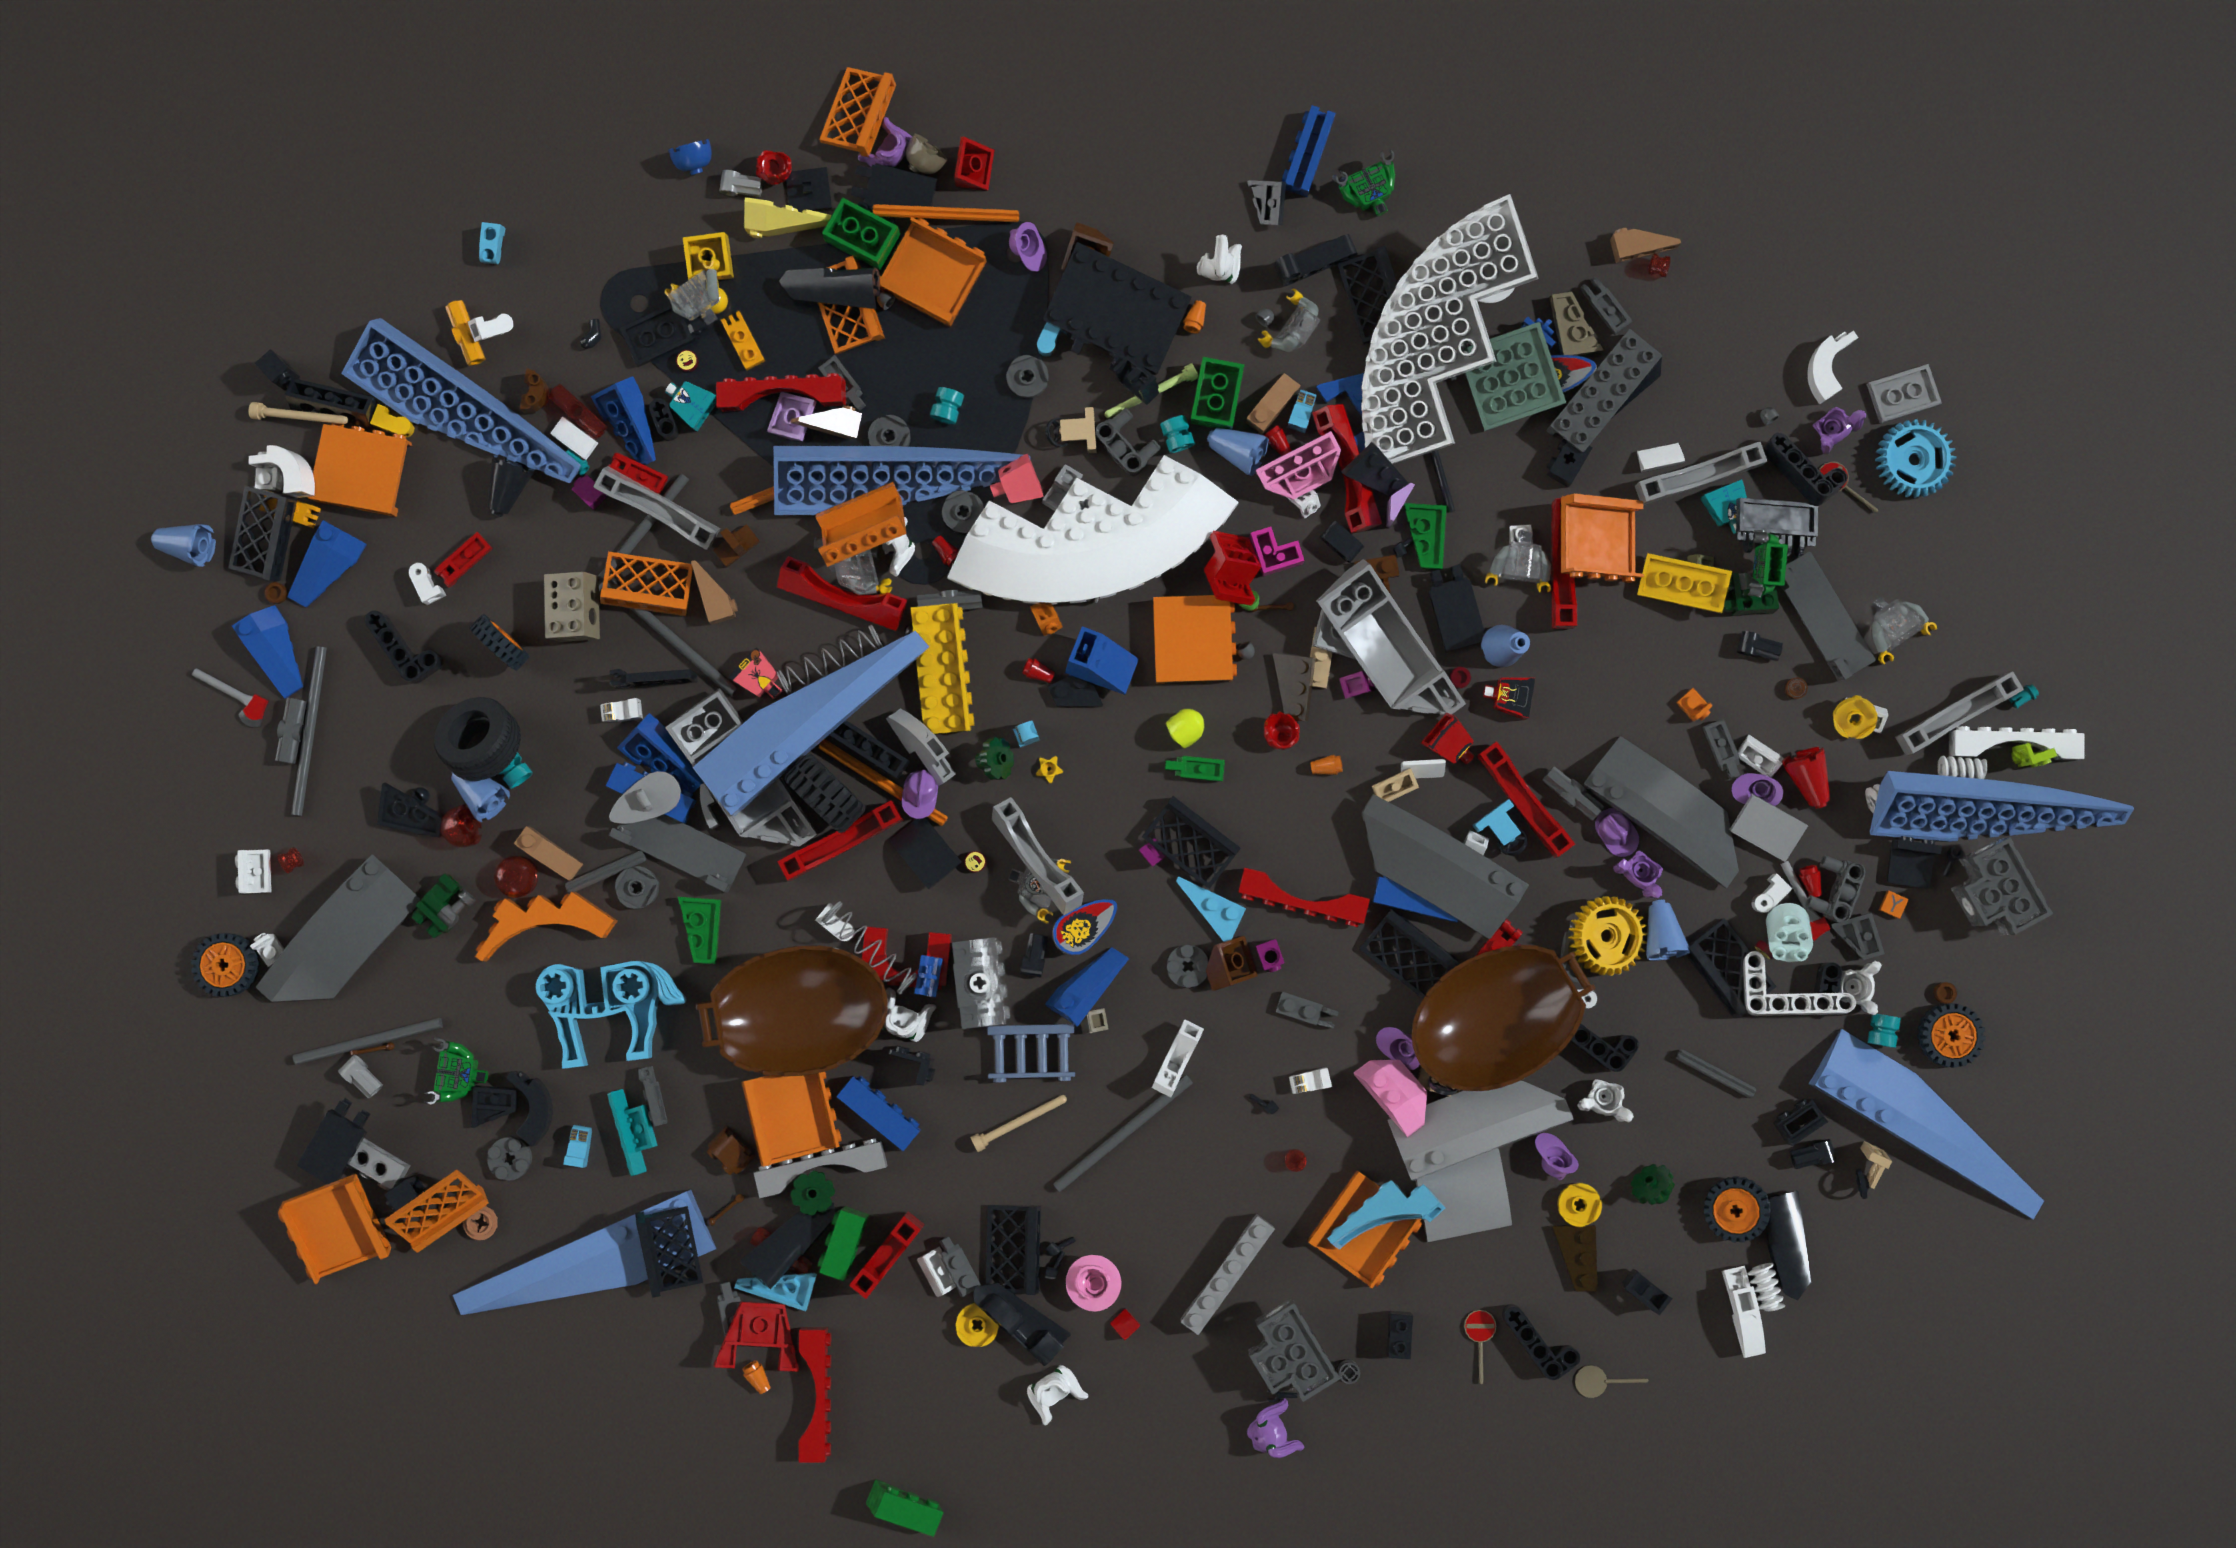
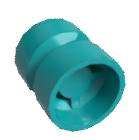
M938 387L935 396L937 403L933 404L930 417L947 424H956L959 415L957 408L962 406L964 395L953 389Z
M1185 415L1170 418L1160 424L1163 436L1168 438L1166 444L1169 453L1180 452L1195 445L1192 433L1187 431L1189 424Z
M518 752L510 765L499 773L504 775L503 780L510 789L519 786L533 774L526 763H521L522 757Z
M1882 1014L1872 1015L1870 1025L1873 1027V1030L1869 1031L1867 1043L1896 1048L1898 1036L1895 1034V1031L1899 1030L1901 1018Z

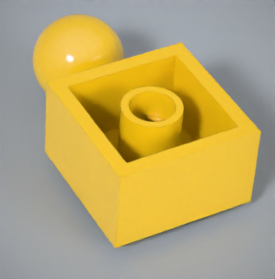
M725 232L683 237L688 280L691 283L706 282L707 288L706 271L708 269L703 266L704 258L708 257L707 254H710L720 262L719 269L717 270V282L718 280L734 278L729 238ZM719 283L718 299L710 302L707 307H703L709 313H721L728 305L727 294L723 289L719 288Z

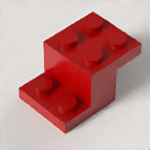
M1213 530L1210 539L1215 548V553L1204 568V572L1215 598L1221 601L1252 606L1256 599L1250 588V583L1262 566L1250 539Z

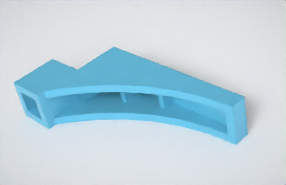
M1391 1180L1384 1183L1373 1197L1367 1198L1357 1212H1352L1347 1217L1345 1223L1333 1229L1327 1239L1340 1250L1360 1234L1386 1223L1407 1219H1426L1428 1222H1431L1445 1209V1206L1424 1184L1416 1187L1411 1192V1196L1407 1197L1400 1187Z

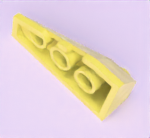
M745 197L744 228L747 234H750L749 236L753 238L770 237L825 227L832 215L811 210H803L801 213L789 205L779 208L774 206L771 201Z

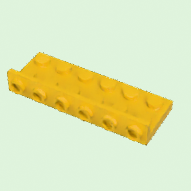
M958 603L911 607L913 632L916 631L929 646L916 659L923 724L933 734L971 731V726H975L974 714L969 713V705H972L971 692H967L966 685L970 683L969 671H965L964 662H968L967 649L963 650L962 641H966L965 629L960 628V620H963V609L958 607Z

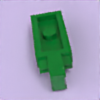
M1182 756L1177 757L1176 761L1166 760L1165 770L1175 771V776H1180L1181 778L1223 782L1225 760Z

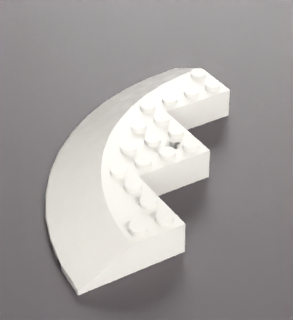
M1511 194L1490 202L1477 211L1470 213L1448 228L1441 236L1437 237L1415 259L1409 270L1402 276L1383 308L1382 315L1373 332L1370 349L1366 357L1365 373L1362 382L1361 410L1365 447L1373 442L1392 464L1455 444L1436 383L1497 362L1477 301L1539 279ZM1468 342L1470 345H1473L1470 353L1464 351Z
M1165 455L1132 506L1076 478L1045 528L1042 529L989 501L968 532L947 578L968 589L978 590L989 596L994 595L1005 600L1023 601V603L1086 602L1087 599L1110 597L1126 589H1135L1143 585L1144 582L1154 577L1158 578L1165 571L1183 563L1185 558L1199 550L1200 546L1210 539L1213 530L1216 531L1226 522L1238 505V501L1200 473Z

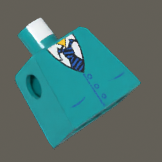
M687 381L683 383L681 388L671 382L665 390V393L673 398L669 406L690 427L698 432L716 405V395Z
M1742 480L1707 493L1700 498L1717 526L1720 527L1729 523L1733 534H1736V499L1747 498Z

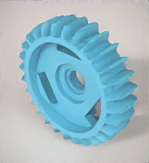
M1918 419L1913 420L1912 423L1906 420L1903 425L1898 423L1895 426L1896 429L1894 427L1889 429L1888 432L1890 434L1886 433L1883 435L1884 440L1878 444L1882 448L1876 450V453L1881 456L1875 459V461L1881 462V465L1876 467V469L1883 470L1879 477L1886 476L1887 479L1884 484L1891 483L1890 490L1897 487L1899 488L1897 495L1905 491V497H1909L1912 493L1914 498L1919 497L1920 494L1922 497H1926L1928 492L1933 494L1936 492V489L1940 490L1943 488L1942 484L1948 483L1947 477L1953 475V472L1949 469H1953L1956 466L1950 463V461L1955 460L1957 457L1950 454L1956 449L1949 448L1948 446L1952 443V440L1946 441L1944 439L1948 433L1942 435L1939 433L1942 427L1934 430V423L1926 426V420H1923L1920 424ZM1907 433H1912L1914 436L1912 440L1900 447L1896 446L1895 441ZM1935 448L1938 449L1940 454V469H1935ZM1911 454L1919 457L1918 465H1912L1909 462ZM1897 470L1914 479V484L1899 477L1896 473Z

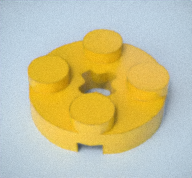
M1855 695L1852 698H1847L1840 702L1833 711L1834 726L1837 732L1845 738H1865L1876 727V709L1869 700L1861 696ZM1859 714V721H1850L1851 716Z
M1585 1183L1569 1184L1559 1195L1558 1212L1567 1223L1573 1226L1583 1227L1595 1222L1601 1214L1602 1202L1600 1196L1590 1185ZM1579 1199H1583L1585 1208H1580L1577 1211L1574 1203L1579 1201Z
M975 1303L965 1306L957 1316V1335L968 1346H986L995 1339L998 1333L999 1326ZM981 1320L983 1322L981 1324L983 1329L979 1330L977 1328L974 1330L972 1328L974 1325L972 1321Z

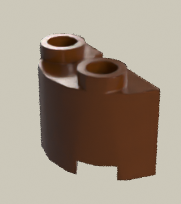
M526 368L524 383L528 384L529 391L521 397L520 410L524 414H535L536 411L546 406L549 399V388L545 380L538 373Z
M727 1126L708 1144L709 1149L706 1151L714 1160L718 1158L723 1163L721 1167L729 1175L733 1172L739 1174L756 1157Z

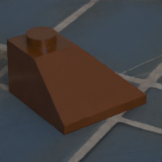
M1076 222L1061 269L1065 270L1077 242L1108 257L1114 242L1097 229Z
M1245 935L1214 945L1206 968L1212 991L1258 976Z

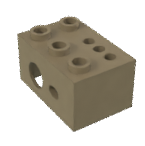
M586 572L544 574L545 638L559 642L600 639L599 576ZM590 609L593 610L595 616L593 625L589 620Z

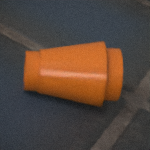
M1194 301L1183 321L1186 331L1198 334L1203 329L1206 310L1204 302Z
M1333 754L1312 761V774L1338 775V773L1343 772L1341 756Z
M754 1360L742 1369L744 1372L743 1376L759 1394H763L771 1388L762 1363Z

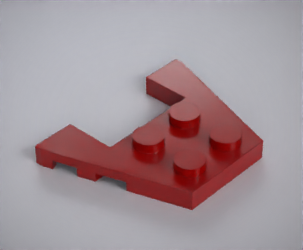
M740 1301L714 1362V1367L735 1368L737 1345L780 1347L779 1371L799 1372L785 1304Z

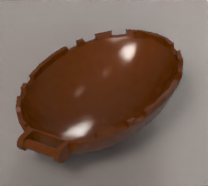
M820 945L792 946L753 957L732 969L718 982L710 993L712 1001L695 1004L696 1010H699L704 1039L701 1041L702 1047L719 1045L720 1054L739 1068L762 1073L767 1076L781 1075L784 1077L825 1072L855 1059L861 1052L868 1049L878 1037L885 1024L888 1010L887 993L884 984L877 972L866 961L850 952ZM708 1008H713L718 1038H712Z
M1536 945L1506 946L1482 953L1451 969L1426 993L1421 1004L1418 1006L1413 1020L1411 1035L1413 1050L1421 1067L1433 1079L1447 1087L1463 1091H1489L1523 1080L1548 1064L1567 1046L1580 1026L1586 1008L1582 997L1596 990L1594 984H1590L1575 959V952L1573 951L1558 959L1554 950ZM1568 962L1583 988L1582 991H1577L1563 967L1564 963Z

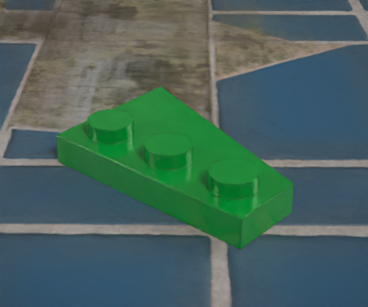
M1404 503L1420 568L1442 570L1447 506Z
M678 897L693 962L716 964L722 900Z

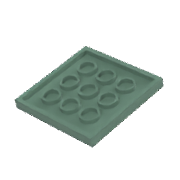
M1540 322L1490 339L1497 362L1466 372L1485 431L1566 403ZM1473 345L1464 348V351L1470 353Z

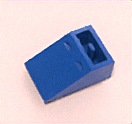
M1082 626L1068 660L1065 673L1125 695L1139 658L1102 633Z

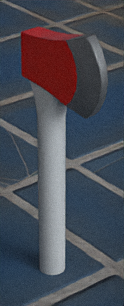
M197 668L193 671L192 675L239 700L246 706L239 713V718L245 725L250 727L261 726L263 715L269 702L267 699L257 694H254V696L244 694Z
M1786 861L1780 865L1803 908L1809 915L1814 942L1831 928L1825 917H1820L1815 910L1805 906L1808 897L1789 861Z

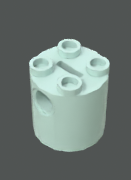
M1793 903L1775 906L1766 918L1769 949L1776 960L1786 962L1806 960L1813 947L1808 913L1804 908Z

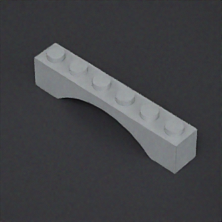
M1757 442L1700 464L1640 481L1635 485L1639 500L1643 501V505L1760 467L1767 462L1761 442Z
M609 466L602 469L593 486L606 495L655 517L706 550L712 546L721 529Z
M2013 671L2006 673L1895 738L1905 755L1913 754L1964 722L2009 699L2024 689Z
M1010 797L993 807L992 821L1061 913L1066 915L1082 906L1084 892L1075 880L1063 872L1045 853L1032 833L1023 812Z
M876 1138L863 1141L864 1145L856 1147L855 1143L842 1146V1151L835 1152L833 1148L821 1151V1156L814 1157L812 1153L801 1156L800 1161L793 1162L792 1159L779 1162L780 1166L776 1167L771 1165L759 1166V1171L754 1172L759 1198L782 1193L798 1175L817 1166L829 1164L845 1165L862 1172L886 1168L888 1164L882 1141L877 1142Z
M1258 1214L1253 1217L1219 1269L1180 1318L1182 1324L1197 1335L1200 1334L1275 1230L1273 1225Z

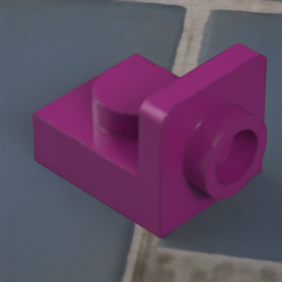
M1365 671L1339 678L1345 699L1375 691V685Z
M1150 843L1144 845L1139 850L1152 868L1166 857Z

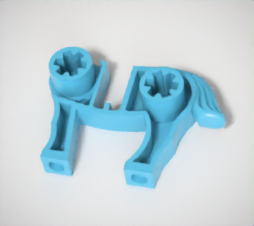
M630 961L600 967L604 1002L587 1004L584 970L562 964L551 965L541 972L536 982L537 994L549 1009L548 1013L553 1018L558 1030V1038L563 1049L562 1069L588 1065L577 1023L578 1018H599L626 1012L632 1026V1040L626 1053L627 1061L652 1058V1039L657 1025L656 1015L659 1000L663 1004L670 1006L684 1004L687 1000L663 968L644 961Z

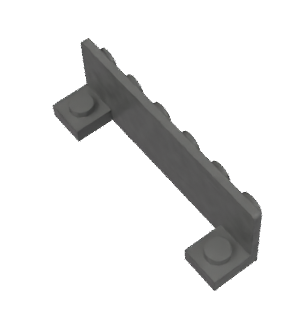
M1629 329L1546 431L1552 436L1557 432L1583 453L1659 361L1662 354Z
M1807 552L1786 565L1785 583L1781 587L1838 682L1851 677L1852 674L1875 662V657L1812 553Z
M665 814L632 824L619 823L617 829L612 828L609 836L640 849L724 892H729L746 857V853Z

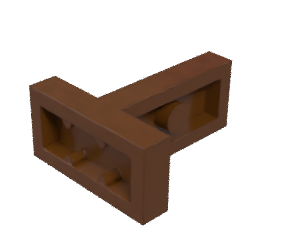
M747 524L737 532L735 530L730 532L728 528H725L720 532L725 541L713 551L728 568L760 543V540Z

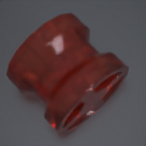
M1653 253L1648 274L1654 275L1656 273L1666 278L1671 257H1659L1658 254Z
M295 847L290 848L289 852L285 854L281 853L278 855L281 867L288 874L293 872L294 868L304 866V860Z
M1292 1149L1286 1153L1284 1162L1289 1170L1298 1172L1305 1168L1307 1159L1302 1151Z

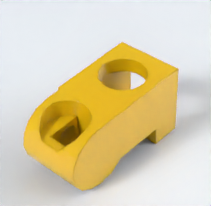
M377 404L370 422L371 425L392 434L404 435L406 438L414 433V425L409 419L402 416L395 417L389 415L390 410L387 407Z

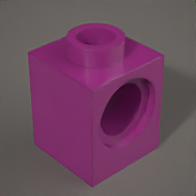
M586 474L574 482L572 490L595 510L608 495L594 488L595 482Z
M1276 939L1255 946L1263 970L1268 969L1269 973L1282 969L1280 965L1285 962ZM1269 950L1276 953V960L1273 963H1268L1265 960V953Z

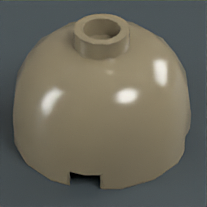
M915 133L906 147L905 155L910 163L908 167L917 174L920 172L924 174L936 173L944 166L947 157L935 145L932 146L927 143L928 140Z

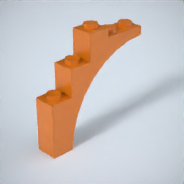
M577 892L567 893L560 902L562 904L561 908L543 895L534 896L527 905L528 910H525L511 899L505 898L503 901L500 900L494 907L495 913L493 917L499 920V922H495L488 932L490 935L487 940H483L476 949L478 953L475 957L480 961L487 962L495 951L510 938L525 930L542 925H572L585 929L600 938H606L618 920Z

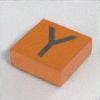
M1888 890L1879 911L1900 919L1909 899Z

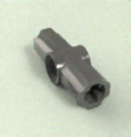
M945 590L938 594L917 595L918 607L958 603V607H962L963 610L983 609L982 594L978 590L961 592L958 590Z
M287 698L283 720L279 722L277 729L279 742L275 761L295 764L299 742L303 738V720L307 701Z
M1555 766L1542 779L1545 784L1559 794L1561 800L1569 806L1578 809L1591 821L1598 816L1604 807L1594 797L1589 795L1580 783L1568 778Z

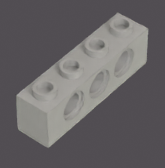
M364 1138L347 1167L350 1169L356 1168L360 1171L359 1174L362 1177L376 1180L379 1187L389 1191V1189H393L401 1183L411 1165ZM361 1152L367 1155L366 1163L360 1161ZM380 1163L384 1164L386 1167V1171L384 1174H381L378 1171V1165Z

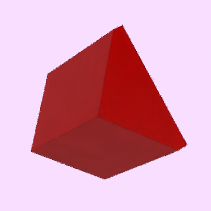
M964 136L961 137L954 176L956 187L988 191L995 150Z

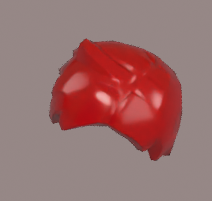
M764 150L757 158L756 175L771 185L780 184L786 181L791 174V159L784 152Z
M1278 712L1277 714H1271L1266 719L1264 737L1268 745L1274 749H1289L1298 742L1300 727L1290 714Z

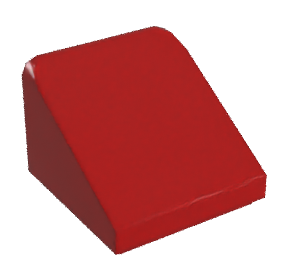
M1126 1308L1110 1322L1124 1341L1140 1327V1323Z

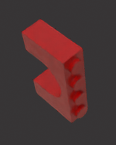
M867 927L864 933L863 949L877 940H882L872 959L871 966L887 958V928ZM929 932L927 956L943 959L938 989L942 990V985L947 986L952 934ZM879 942L862 952V960L869 964ZM886 960L880 965L872 967L881 980H884L885 972L890 963ZM891 966L885 979L888 980L900 972ZM919 969L916 970V971H914V972H912V973H910L909 976L907 977V979H908L913 973L918 974ZM902 973L898 977L887 981L886 985L899 986V982H903L907 973ZM917 977L908 987H916Z
M908 1211L849 1286L867 1299L925 1224Z

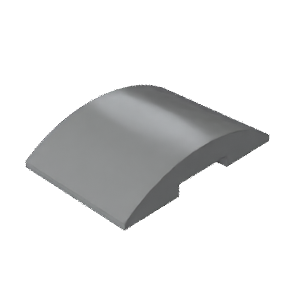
M1499 1148L1415 1180L1416 1187L1424 1184L1445 1206V1209L1431 1222L1422 1219L1427 1242L1512 1225Z

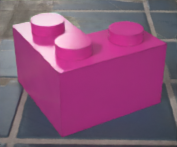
M1272 527L1251 532L1250 539L1262 566L1260 568L1262 577L1304 563L1305 560L1298 540L1277 546Z

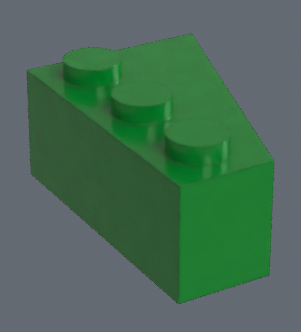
M878 1479L875 1480L866 1501L874 1517L933 1537L944 1513L937 1501L932 1499L925 1500L917 1494L906 1492Z

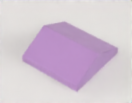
M781 392L767 432L789 440L803 441L807 427L793 424L791 419L811 415L817 401Z
M1410 483L1391 495L1387 502L1386 527H1391L1415 484Z

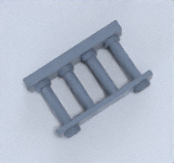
M1074 1024L988 1026V1035H993V1039H995V1073H989L988 1078H993V1082H1006V1078L1058 1077V1081H1071V1077H1075V1071L1068 1070V1037H1070V1033H1074ZM1014 1034L1017 1050V1073H1004L1003 1039H1006L1005 1035ZM1027 1034H1036V1038H1038V1072L1025 1071V1038H1027ZM1048 1034H1057V1038H1059L1060 1072H1047L1046 1038H1048Z

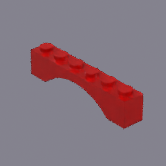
M829 373L826 377L809 374L806 375V378L788 375L785 376V379L768 376L764 377V380L748 377L744 378V381L727 378L723 379V382H716V406L722 412L743 411L756 400L781 392L807 395L825 407L846 406V381L836 373Z
M1327 405L1313 412L1312 415L1318 433L1321 436L1329 432L1333 433L1341 449L1338 463L1341 470H1343L1359 455V451L1344 405ZM1343 474L1346 488L1345 516L1351 533L1367 531L1381 525L1382 521L1371 488Z
M1555 498L1552 502V629H1574L1577 626L1575 578H1571L1570 574L1561 573V498Z
M789 556L781 566L777 588L895 631L903 619L907 599L888 592L879 595H857L844 591L824 580L808 563Z
M1497 741L1477 755L1478 759L1554 858L1561 856L1575 845L1564 828L1533 794Z
M890 800L856 820L845 832L839 833L836 831L777 862L787 881H792L903 821V818L894 802Z
M1249 868L1243 869L1238 893L1242 894L1241 898L1254 901V898L1263 899L1262 903L1275 906V903L1283 904V909L1296 911V908L1303 909L1306 915L1316 917L1317 913L1325 915L1324 919L1337 922L1339 918L1346 920V925L1358 927V924H1364L1370 901L1368 898L1347 894L1330 901L1314 902L1302 900L1281 890L1265 872Z
M801 1327L799 1330V1353L806 1360L812 1372L816 1388L815 1411L807 1430L799 1439V1463H825L827 1456H831V1443H827V1434H831V1421H827V1412H831V1399H827V1390H831V1377H828V1368H831V1355H828V1346H831V1333H828V1327Z

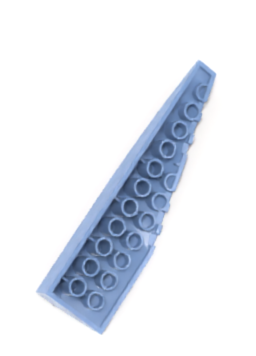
M381 318L369 321L341 373L413 423L422 424L434 431H440L454 439L458 438L467 444L495 455L507 457L508 460L513 462L517 461L525 464L531 469H538L549 476L572 483L582 466L505 404Z
M773 446L774 515H816L891 482L894 483L902 499V505H906V502L917 500L919 502L950 495L952 492L959 490L968 491L977 486L983 485V487L992 485L991 483L1000 481L998 473L1000 468L1023 455L930 447Z
M914 631L768 705L752 715L692 768L730 815L736 816L929 648L928 644Z
M1887 771L1879 786L1870 834L1889 837L1906 836L1913 837L1914 839L1958 841V837H1967L1968 840L1977 839L1978 835L1987 834L1990 837H1999V835L2009 832L2011 836L2045 832L2046 828L2053 827L2055 831L2065 830V826L2076 825L2077 829H2082L2092 823H2096L2097 827L2122 825L2127 822L2134 808L2127 804L2094 796L2036 785Z
M1840 1029L1810 1080L1809 1085L2034 1220L2044 1200L1916 1073L1843 1029Z
M691 1189L643 1210L644 1215L688 1206L698 1257L716 1249ZM635 1214L454 1294L453 1297L460 1314L466 1315L631 1286L648 1280ZM685 1214L675 1216L672 1221L681 1225L686 1219ZM659 1219L650 1221L651 1226L658 1230L665 1223ZM668 1225L663 1232L672 1237L677 1229ZM681 1231L676 1239L685 1243L689 1235ZM659 1236L655 1245L663 1248L668 1240ZM672 1243L667 1251L676 1255L681 1247ZM685 1250L680 1258L688 1262L693 1254ZM663 1255L659 1263L667 1267L672 1259ZM676 1261L672 1268H675L681 1264Z

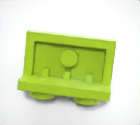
M2030 743L2012 747L2013 752L2011 753L2012 759L2015 764H2018V767L2030 765L2031 768L2051 763L2050 758L2057 756L2055 748L2033 753Z

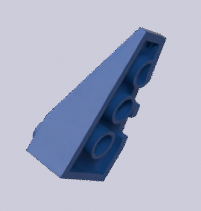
M632 376L592 395L591 398L604 421L608 420L614 427V434L616 436L620 435L625 441V448L632 457L643 465L655 461L656 457L643 395L634 377Z
M323 520L311 540L287 597L307 608L326 591V588L335 580L337 581L341 574L357 563L367 544Z
M276 605L251 613L232 625L245 647L284 699L303 688L298 664L293 653V644L288 633V624Z
M650 713L617 747L632 762L637 765L642 763L651 768L650 772H666L674 776L679 782L680 789L693 793L703 783L665 726Z
M1113 947L1060 985L1045 1003V1006L1078 1027L1129 958Z

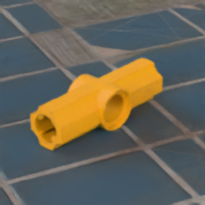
M462 300L450 302L445 308L453 326L452 333L461 347L467 364L469 366L478 365L486 360L479 341L474 342L468 325L470 317L466 306Z

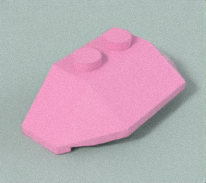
M1329 432L1255 471L1265 490L1294 500L1332 480L1341 449L1333 433Z
M1370 1060L1353 1073L1407 1138L1425 1125L1427 1090L1401 1060Z

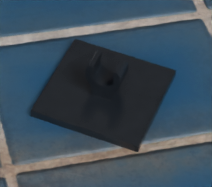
M827 167L791 171L790 176L786 180L789 206H793L798 212L832 208Z

